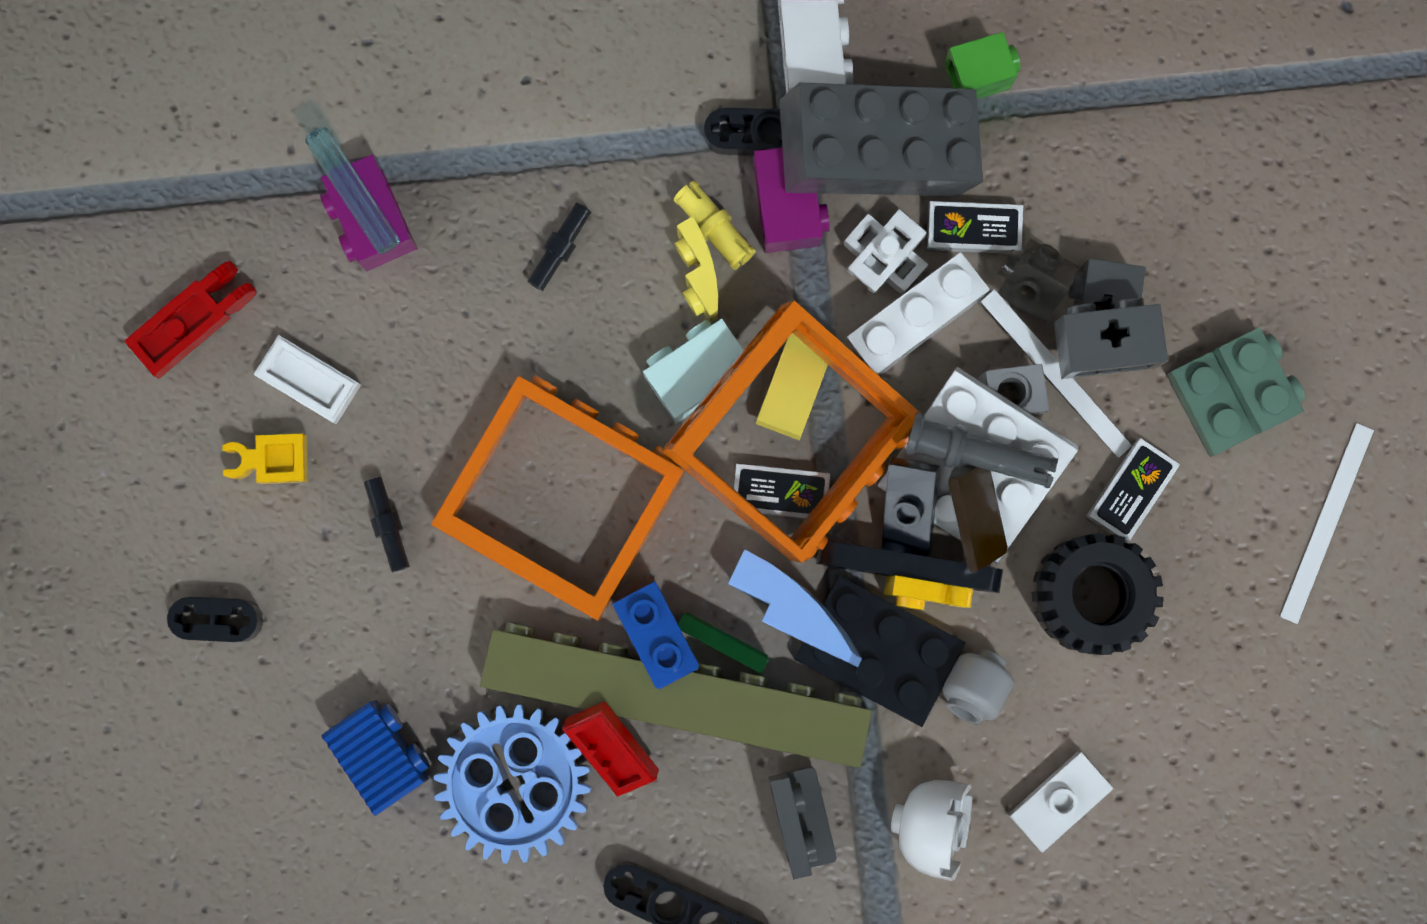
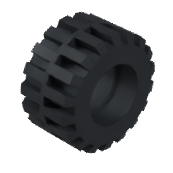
M1094 533L1072 538L1054 547L1055 551L1052 554H1047L1040 562L1043 564L1041 571L1035 572L1033 582L1037 583V589L1031 592L1032 602H1037L1039 611L1034 613L1038 622H1044L1047 628L1044 631L1049 637L1058 639L1060 641L1059 645L1067 649L1076 650L1078 653L1112 655L1113 652H1124L1132 648V643H1141L1148 636L1145 632L1146 629L1156 626L1160 617L1154 615L1156 608L1163 607L1164 597L1157 596L1156 587L1163 586L1161 576L1153 575L1151 569L1156 567V564L1151 557L1144 558L1140 554L1143 548L1136 543L1128 544L1124 542L1125 537L1116 534L1108 536L1105 533ZM1089 566L1103 567L1113 575L1119 586L1120 600L1115 613L1102 623L1089 622L1083 618L1077 611L1073 601L1072 590L1075 579L1084 568Z

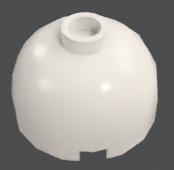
M953 780L925 782L910 792L905 805L896 804L892 816L891 832L899 834L900 850L907 863L917 871L935 878L949 881L955 880L962 862L952 859L955 851L958 852L960 847H966L972 811V796L966 794L972 788L971 784Z

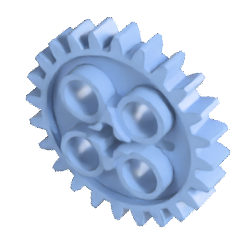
M524 704L516 706L513 717L508 716L504 705L497 706L496 720L493 721L485 711L477 713L480 727L476 728L468 721L463 722L461 728L466 738L463 740L455 736L449 737L447 741L455 750V753L441 754L438 757L440 762L449 767L447 772L434 775V780L447 784V790L434 796L435 800L449 801L450 808L444 811L440 818L445 820L455 817L458 821L451 832L452 837L464 831L470 835L466 842V850H470L478 842L484 844L483 859L487 860L495 848L501 849L502 862L507 864L513 850H518L520 858L525 863L530 859L531 847L533 846L544 857L549 853L547 839L550 838L561 846L566 840L560 828L563 826L575 831L579 826L576 819L570 814L572 811L583 813L588 808L584 802L577 799V796L589 793L592 790L591 785L579 782V777L590 772L591 766L577 765L575 759L582 753L577 747L570 749L568 742L571 739L566 733L560 736L556 732L561 719L558 716L546 725L542 723L543 709L538 708L531 718H526ZM525 737L531 739L536 744L538 752L534 762L522 763L516 759L513 753V745L516 739ZM495 743L501 745L511 775L513 777L522 775L525 783L519 787V793L528 809L532 812L533 822L525 820L516 791L514 789L505 791L502 783L508 778V774L493 750ZM474 759H485L491 764L493 778L490 783L480 784L473 780L469 770ZM549 782L556 788L558 799L555 805L544 807L535 801L533 788L537 783ZM504 803L511 808L514 815L511 826L502 828L496 826L491 821L489 813L493 804Z

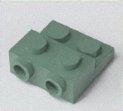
M1260 327L1166 374L1209 457L1217 455L1256 434L1262 433L1304 412L1300 403L1305 400V392L1302 385L1293 375L1286 377L1278 360L1283 358L1279 342L1270 333L1264 335Z

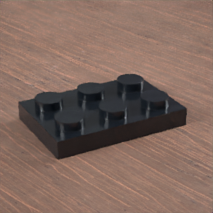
M838 576L823 605L848 634L860 654L862 660L859 666L856 667L805 642L801 645L794 660L923 727L966 642L855 583Z

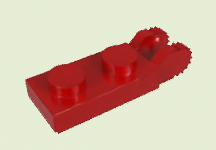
M232 261L220 264L201 281L195 280L125 339L126 345L154 377L160 379L230 320L231 317L229 315L241 310L256 295L257 290L248 282L237 287L219 303L211 295V293L223 288L237 274L238 268Z

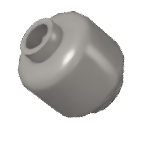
M981 650L979 654L966 653L960 655L942 690L944 697L948 701L946 706L948 710L958 718L975 725L981 724L982 721L996 719L1014 686L1011 674L1005 669L1006 661L996 653L988 650Z

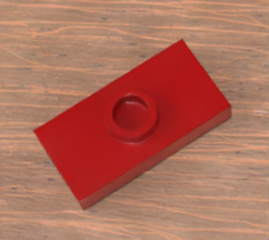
M605 701L565 719L562 730L617 797L656 781L659 772L658 767Z

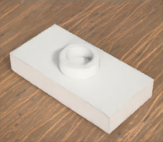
M1077 751L1010 811L1008 816L1036 848L1043 853L1110 793L1113 787L1083 753Z

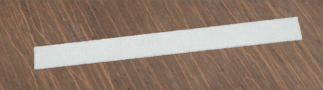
M994 289L981 303L1035 364L1043 365L1046 377L1118 458L1132 446L1073 378L1061 379L1059 362L997 291Z
M1358 423L1355 425L1281 612V618L1296 624L1299 622L1374 430Z

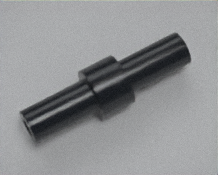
M575 203L559 231L551 233L543 246L546 252L527 281L530 285L543 292L560 263L568 261L576 248L573 242L591 214L589 209L579 203Z
M378 477L365 481L364 486L374 518L370 521L375 537L382 540L391 572L394 573L407 569L410 565L399 533L403 530L398 511H392L383 479Z

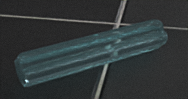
M319 127L305 137L307 146L375 250L379 254H384L394 249L400 243L399 237L326 127Z

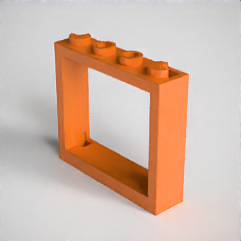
M793 300L782 304L663 447L662 451L787 559L804 563L806 559L810 560L818 549H824L828 542V538L825 535L835 522L842 523L852 514L858 504L855 497L865 485L868 487L873 485L883 475L887 468L884 461L895 448L897 450L903 448L908 443V436L910 435L917 412H920ZM793 333L887 418L790 538L693 453Z
M534 375L529 382L518 376L431 525L591 618L600 621L685 475L684 470L678 467V464L662 451V447L656 445L653 452L637 444L636 442L640 435L626 426L615 422L613 427L609 428L595 420L599 412L582 401L574 398L571 405L555 397L554 395L558 389L547 381ZM526 398L663 476L595 596L457 517V514Z

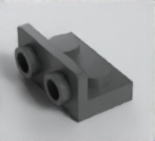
M807 767L769 776L768 779L792 878L794 880L811 876L812 867L833 863L837 859L816 770L814 767Z

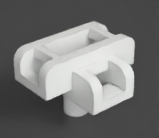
M900 209L885 226H882L872 216L867 214L844 241V246L857 257L849 266L847 272L858 278L874 295L885 282L897 292L904 294L928 266L922 258L913 252L927 232ZM896 228L899 232H901V233H902L905 237H907L910 241L907 243V242H906L905 240H903L899 235H897L893 230ZM868 230L869 232L866 234V236L860 242H858V240ZM905 261L906 263L902 266V268L897 273H895Z

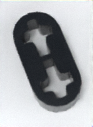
M186 597L174 602L170 607L167 615V624L175 636L185 640L244 642L255 638L261 631L263 614L256 604L244 599ZM191 605H194V612L210 615L209 624H194L192 632H190L189 624L182 623L181 616L182 613H189ZM242 607V615L250 617L249 626L241 627L240 634H237L236 626L221 624V615H237L238 608Z

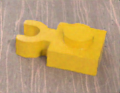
M303 433L255 435L256 449H250L246 445L237 442H229L222 445V451L227 453L238 452L242 459L238 468L223 470V476L243 479L249 476L252 471H256V483L308 482L307 435Z
M894 575L886 576L884 595L897 597L896 606L924 610L925 602L971 608L973 589Z

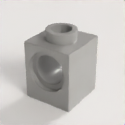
M1042 364L988 370L978 377L981 383L997 393L1001 383L1013 385L1019 392L1017 406L1034 417L1041 416L1049 411Z

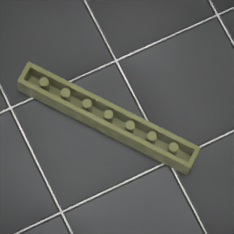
M511 622L506 623L505 631L492 629L480 687L581 709H588L605 701L615 715L619 717L861 768L872 710L861 707L862 697L834 692L832 701L814 697L815 687L787 682L785 691L767 687L768 677L740 672L739 680L720 677L721 667L698 663V669L661 689H657L642 661L626 657L627 647L600 642L599 650L580 647L581 637L553 632L552 641L533 637L534 627Z

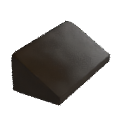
M972 465L957 466L951 471L948 484L968 570L970 569V572H975L1002 557L1007 552L1008 546L991 471Z

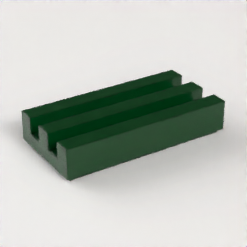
M688 612L682 615L678 623L682 632L762 674L769 660L767 654Z

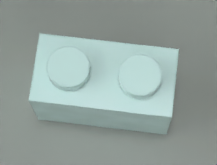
M720 319L713 325L709 320L703 321L685 335L689 340L674 351L670 346H667L646 361L649 368L643 371L644 378L676 424L692 414L743 352V348L723 319Z

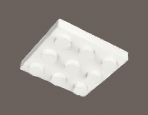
M956 367L924 415L925 420L948 427H954L956 424L964 425V428L968 429L967 434L1043 456L1058 458L1055 473L1034 468V470L1049 473L1054 477L1049 489L1038 484L991 471L1008 548L1079 448V445L958 367ZM906 444L896 458L940 465L934 524L961 541L948 484L951 471L957 466L952 468L945 466L944 460L915 452L912 456L905 455ZM959 462L958 466H963V465H968V464ZM888 469L877 485L884 491L887 489ZM1001 557L993 562L997 564Z

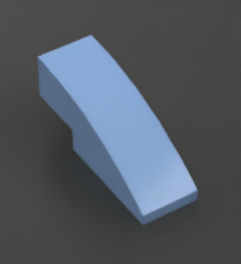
M744 549L728 584L745 594L769 604L762 622L858 667L862 660L860 654L848 634L829 610L805 587L771 563Z

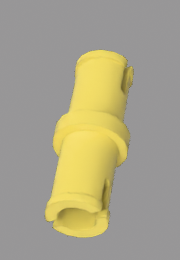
M697 181L690 182L689 186L691 189L685 185L675 195L673 201L689 217H694L705 241L709 240L733 270L740 267L739 262L742 265L748 262L755 254L756 249L730 222L732 216L725 209L719 210L700 188Z

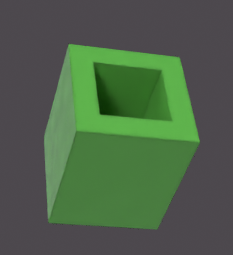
M1004 32L951 47L944 61L951 87L956 89H976L977 99L1010 90L1018 76L1017 72H1020L1021 68L1018 52L1014 45L1008 46Z

